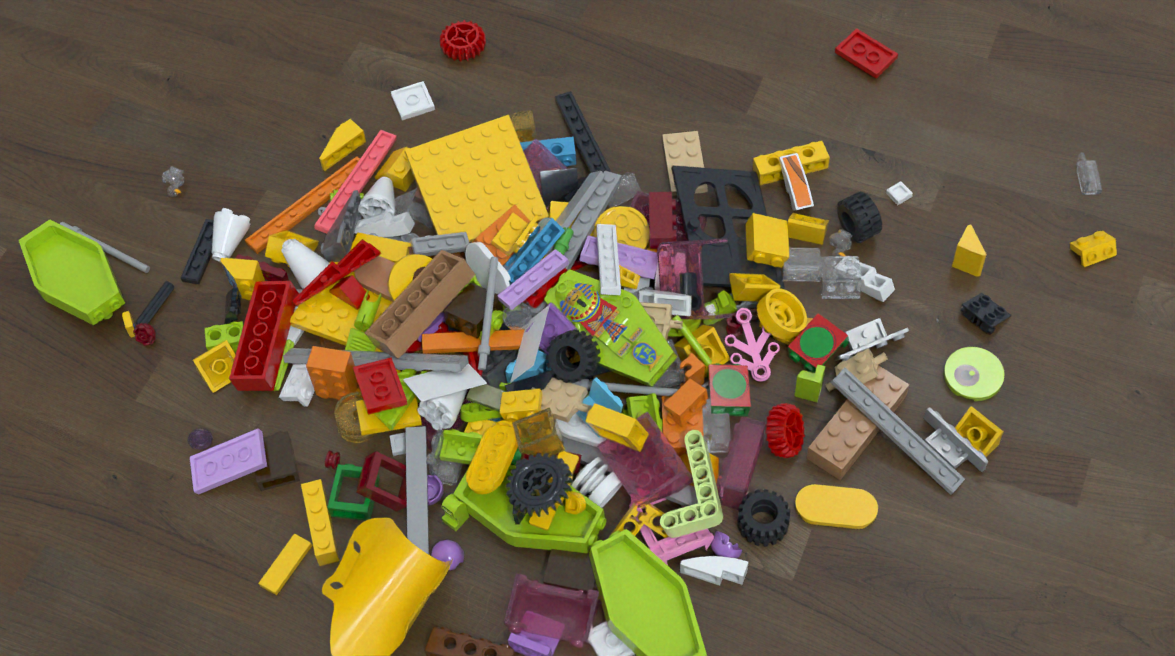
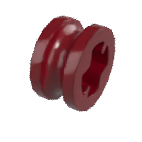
M329 450L325 458V468L332 467V469L336 470L340 463V452L334 454L333 451Z

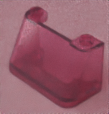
M516 573L504 625L512 633L528 632L571 642L570 645L583 648V645H588L601 601L600 592L589 589L588 593L584 594L583 590L577 592L539 583L538 580H534L532 583L531 580H527L526 575Z

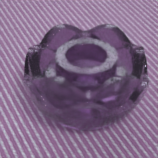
M197 428L191 431L187 441L193 449L205 450L211 446L213 436L207 429Z

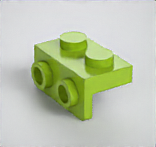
M651 393L647 396L628 397L626 399L629 416L637 419L649 433L648 436H655L662 432L663 422L659 415L660 404L656 393Z
M455 429L444 430V440L439 456L440 460L471 464L483 436L476 432L464 433Z

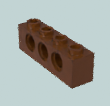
M433 627L425 648L426 656H515L514 649L509 645L492 644L488 639L480 638L478 640L472 638L467 633H453L445 627H440V629ZM448 644H456L453 649L446 648ZM470 649L476 650V652L472 655L466 654V652Z

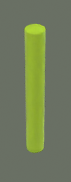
M679 315L672 318V320L682 321ZM683 322L682 329L679 330L706 366L710 365L712 360Z

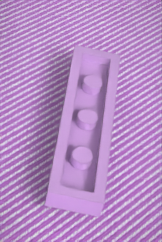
M555 249L497 295L499 301L510 310H513L569 265L568 258Z

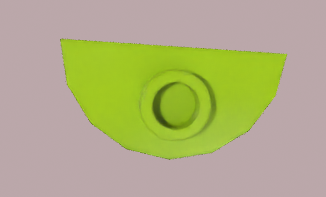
M501 310L492 312L490 336L495 330L498 331L501 328L503 321L507 317L506 313Z

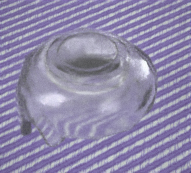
M521 302L513 310L506 307L503 311V322L512 330H523L528 327L532 320L531 309L524 302Z

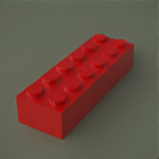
M291 281L255 282L229 380L238 391H274L291 326L290 319L296 306L292 300L299 294Z

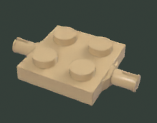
M640 302L666 341L670 328L682 329L683 321L671 319L673 308L671 304Z
M868 348L835 366L836 376L846 368L864 384L878 376V364L888 360L884 352L874 358ZM831 383L825 384L829 392L836 388Z
M552 377L546 388L541 390L543 393L541 411L546 416L569 422L578 411L588 413L592 409L591 405L583 403L588 393L586 387L569 382L565 383L563 380Z

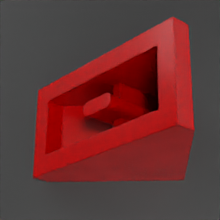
M351 275L342 278L329 292L358 310L366 290Z

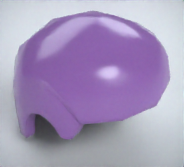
M427 475L428 505H434L443 496L444 486L436 475Z
M716 531L711 543L712 551L717 556L737 559L741 555L742 549L738 548L737 543L735 545H732L731 542L729 543L728 535Z
M443 540L433 547L431 556L444 562L453 559L449 568L450 571L455 570L457 565L463 562L464 551L458 543L452 540Z

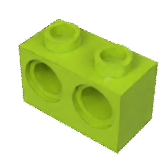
M243 321L213 325L205 328L207 350L227 340L234 353H236L244 326Z

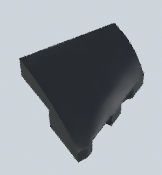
M577 168L540 171L542 200L545 207L549 206L551 201L560 199L578 187Z
M233 288L226 294L224 324H230L233 320H238V314H241V296L238 288Z

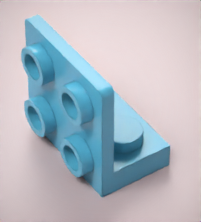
M597 377L593 379L589 396L583 400V403L592 407L596 403L621 413L623 404L620 398L614 396L607 385ZM578 411L576 414L585 422L587 413Z

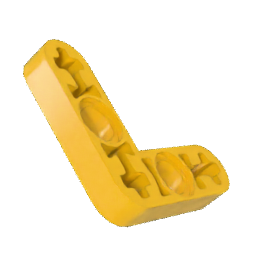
M645 500L635 501L612 532L623 531L626 522H633L635 528L630 532L634 536L645 524L664 538L669 537L663 531L661 525L655 526L652 523L655 517L662 516L665 513ZM643 506H645L644 508L646 512H640V514L637 516V508H642Z

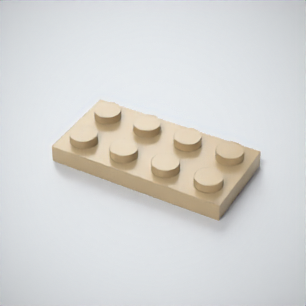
M698 131L662 135L672 196L677 195L671 169L673 165L704 168ZM707 184L700 185L695 193L707 192Z

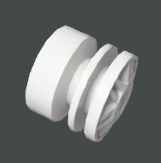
M597 457L578 473L571 486L576 490L581 488L579 492L584 496L589 493L590 496L588 498L602 508L620 489L624 479L615 471L607 476L604 475L609 466L604 464L600 467L603 461Z

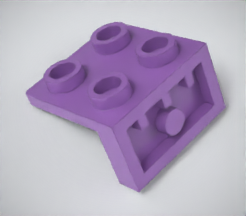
M527 611L517 633L510 634L508 643L515 652L525 656H553L565 626Z

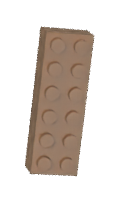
M441 250L365 332V335L376 348L399 359L413 342L419 338L423 331L432 324L434 319L444 311L445 307L457 296L464 286L470 282L475 273L464 259Z
M878 365V376L863 385L894 412L906 398L909 384ZM847 399L808 447L807 459L838 480H841L880 431V428Z

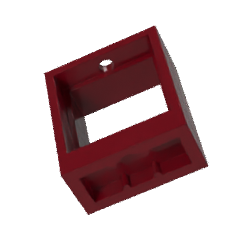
M377 451L373 452L365 458L356 493L395 511L406 508V465ZM379 467L403 477L398 497L374 486Z

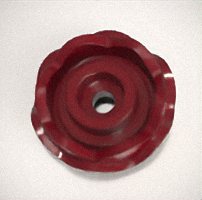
M147 323L136 325L133 331L135 340L144 346L153 344L156 339L155 329Z

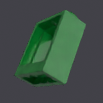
M338 464L327 507L331 517L364 521L371 519L375 501L365 497L364 504L338 502L343 477L360 478L363 467H357L353 464ZM379 473L377 474L376 482L374 485L377 488L380 481Z

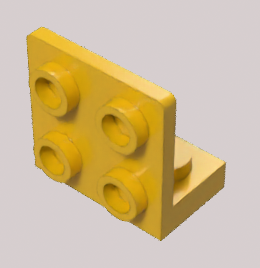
M512 213L493 238L491 244L508 257L512 252L517 253L527 241L529 235L538 226L536 221L539 216L535 215L527 223L515 213Z

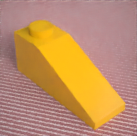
M351 119L336 128L319 159L324 171L366 142L364 131Z

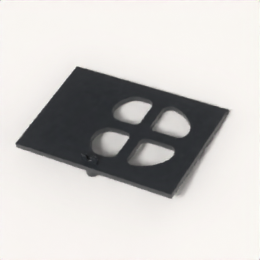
M673 165L671 169L693 271L697 273V285L731 287L730 273L764 274L778 283L780 289H785L780 267L747 260L746 240L736 235L732 219L748 220L753 213L767 216L757 172ZM703 184L712 186L715 191L718 207L696 205L694 202L696 189ZM732 186L740 191L748 200L751 209L731 208L728 205L724 187ZM698 217L719 218L722 222L724 236L713 238L705 234L700 228Z

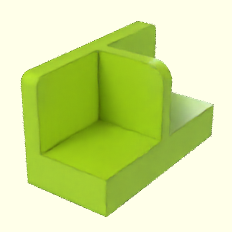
M817 365L815 373L803 370L798 374L795 397L818 402L823 385L825 366Z

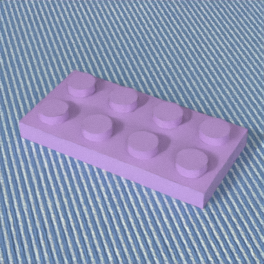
M587 236L579 261L599 266L597 237ZM617 243L620 266L643 278L654 279L660 253Z
M255 429L190 456L194 492L199 495L267 467L262 431Z

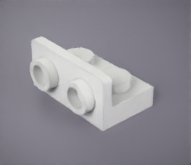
M294 364L279 396L283 401H299L304 407L309 405L315 390L306 364Z

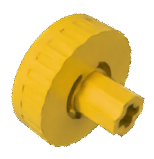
M773 289L757 304V315L760 320L759 326L761 329L764 327L766 333H771L779 339L789 340L795 337L807 324V314L804 306L795 295L787 290Z

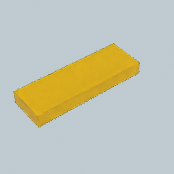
M294 534L260 580V587L277 596L312 547L311 542Z

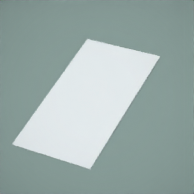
M550 305L526 322L511 382L534 366Z

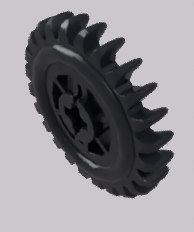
M537 453L536 457H533L531 454L529 455V460L523 458L522 464L517 463L515 465L517 469L510 471L513 476L507 478L509 483L505 487L508 490L506 495L510 498L509 503L514 505L517 511L520 508V512L523 515L527 510L530 517L533 516L534 510L538 517L541 516V510H544L546 515H549V507L557 511L555 503L563 506L560 498L569 499L565 491H572L568 485L573 484V480L570 478L572 473L569 470L568 464H565L562 458L558 459L557 455L550 457L549 453H545L543 457L541 453ZM552 477L553 482L549 483L548 480ZM525 484L529 485V487L526 490L524 487Z

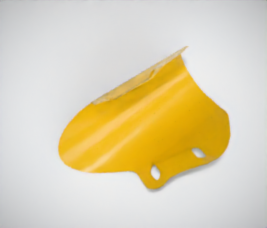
M372 518L361 523L354 530L336 571L325 581L322 587L323 594L334 603L330 631L332 656H390L404 641L409 629L431 593L436 591L447 574L453 559L444 562L428 555L408 540L391 518ZM354 541L360 545V553L354 549ZM339 582L343 587L334 589L330 584Z

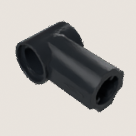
M680 273V294L691 296V311L699 310L702 305L701 297L697 294V273Z

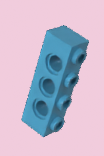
M574 137L520 142L530 170L576 165Z
M543 218L529 235L524 245L517 253L514 252L503 267L510 275V285L539 263L564 233L565 230L553 218Z

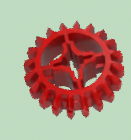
M464 19L463 22L457 21L455 24L451 22L450 26H446L445 30H442L440 47L444 55H447L448 58H452L454 61L457 59L460 62L463 59L467 61L469 58L475 59V55L480 56V53L484 51L486 44L485 33L482 27H479L477 23L473 24L472 21L466 22Z
M781 403L780 405L773 406L772 410H769V416L766 418L767 424H765L766 441L769 442L768 448H771V452L775 456L790 458L798 455L799 451L802 450L801 445L804 444L803 438L805 437L804 421L802 420L803 415L795 405Z

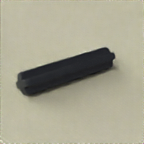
M164 282L135 323L137 325L150 322L174 289L171 282Z

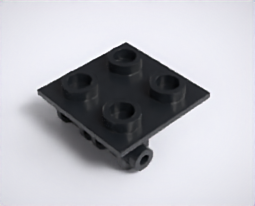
M983 293L964 302L960 310L962 315L972 323L977 321L976 326H980L979 328L986 334H992L996 329L995 326L1012 316L1005 308L997 305L989 296Z

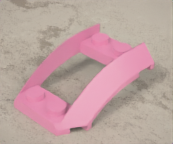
M639 488L632 491L629 508L637 500H645L654 505L666 500V498ZM643 506L642 508H637V516L640 514V512H643L642 509H644L645 506ZM644 524L640 529L648 548L666 565H668L667 560L703 546L707 550L714 539L713 534L708 529H704L680 537H667L657 541L651 528Z

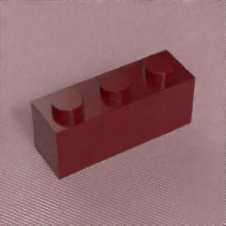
M649 192L650 249H673V241H676V230H672V226H676V214H672V210H676V199H672V192Z

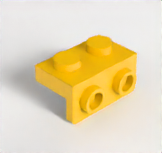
M1097 231L1090 236L1081 237L1076 241L1070 242V249L1081 256V265L1084 267L1117 255L1116 239L1104 231Z
M541 389L502 392L500 414L503 419L514 424L525 421L536 422L537 420H544V414L541 411L543 394Z

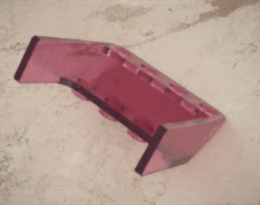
M727 238L671 241L659 244L657 255L660 291L680 294V273H697V294L701 297L702 305L699 310L691 311V316L679 315L681 319H722L732 317V313H709L705 308L701 249L704 244L725 243Z

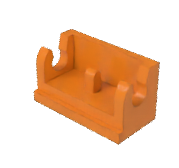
M691 352L688 358L680 364V369L687 365V372L685 373V378L680 381V387L689 379H692L701 386L704 384L705 365Z
M689 379L663 404L664 408L669 411L667 416L683 427L709 401L707 389Z

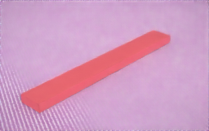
M383 130L379 131L315 223L316 230L328 233L353 191L358 190L359 194L395 143L396 135Z

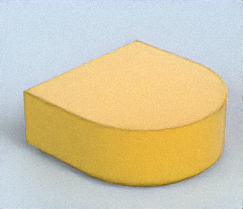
M566 492L569 499L565 500V512L570 514L582 513L586 508L584 497L577 492Z

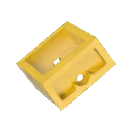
M594 403L586 416L585 422L599 436L639 452L649 435L637 419Z

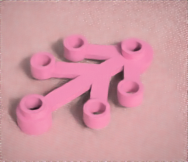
M741 308L736 313V321L742 324L748 345L737 340L734 335H727L724 342L727 347H735L752 356L754 363L743 359L739 353H734L731 355L730 362L732 364L747 365L753 379L763 382L770 376L769 364L774 355L779 352L780 347L776 342L770 343L767 348L768 352L763 361H761L759 353L768 337L772 334L766 333L764 327H762V333L756 343L750 326L752 314L747 308ZM745 314L747 319L741 320L740 315ZM728 338H733V339H734V343H733V344H729V343L727 342V339H728ZM770 346H776L777 351H771ZM738 356L740 361L734 362L733 357ZM762 369L764 375H758L757 370Z

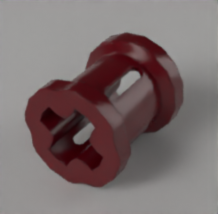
M731 313L727 318L726 332L728 335L739 337L743 333L742 324L736 321V313Z

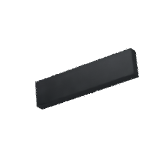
M205 220L181 275L182 282L200 284L212 256L214 220Z

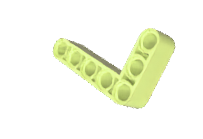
M691 430L685 435V445L698 503L667 512L661 516L660 524L665 533L671 538L717 526L723 520V512L708 446L698 430Z

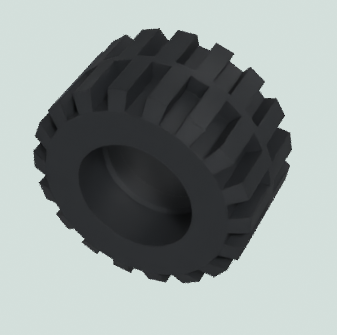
M859 191L838 202L837 214L840 224L853 241L861 243L881 232L882 220L879 210L866 193Z
M570 330L555 337L549 343L551 346L546 349L549 354L545 355V359L549 360L547 367H551V374H556L558 380L563 379L565 383L570 381L571 383H576L593 374L594 370L598 368L599 365L597 363L601 359V357H598V354L601 352L600 349L596 348L598 345L597 341L593 342L591 335L586 336L587 332ZM568 346L573 347L579 353V366L571 364L567 359L566 349Z
M764 489V492L755 490V494L750 492L747 494V498L744 497L739 505L737 523L742 537H747L749 543L754 541L756 546L764 544V547H767L769 543L772 545L777 544V539L781 541L784 535L787 534L790 522V509H788L787 501L783 502V496H776L777 492L772 491V493H769L768 489ZM759 512H767L775 520L768 524H761L755 521L752 516Z

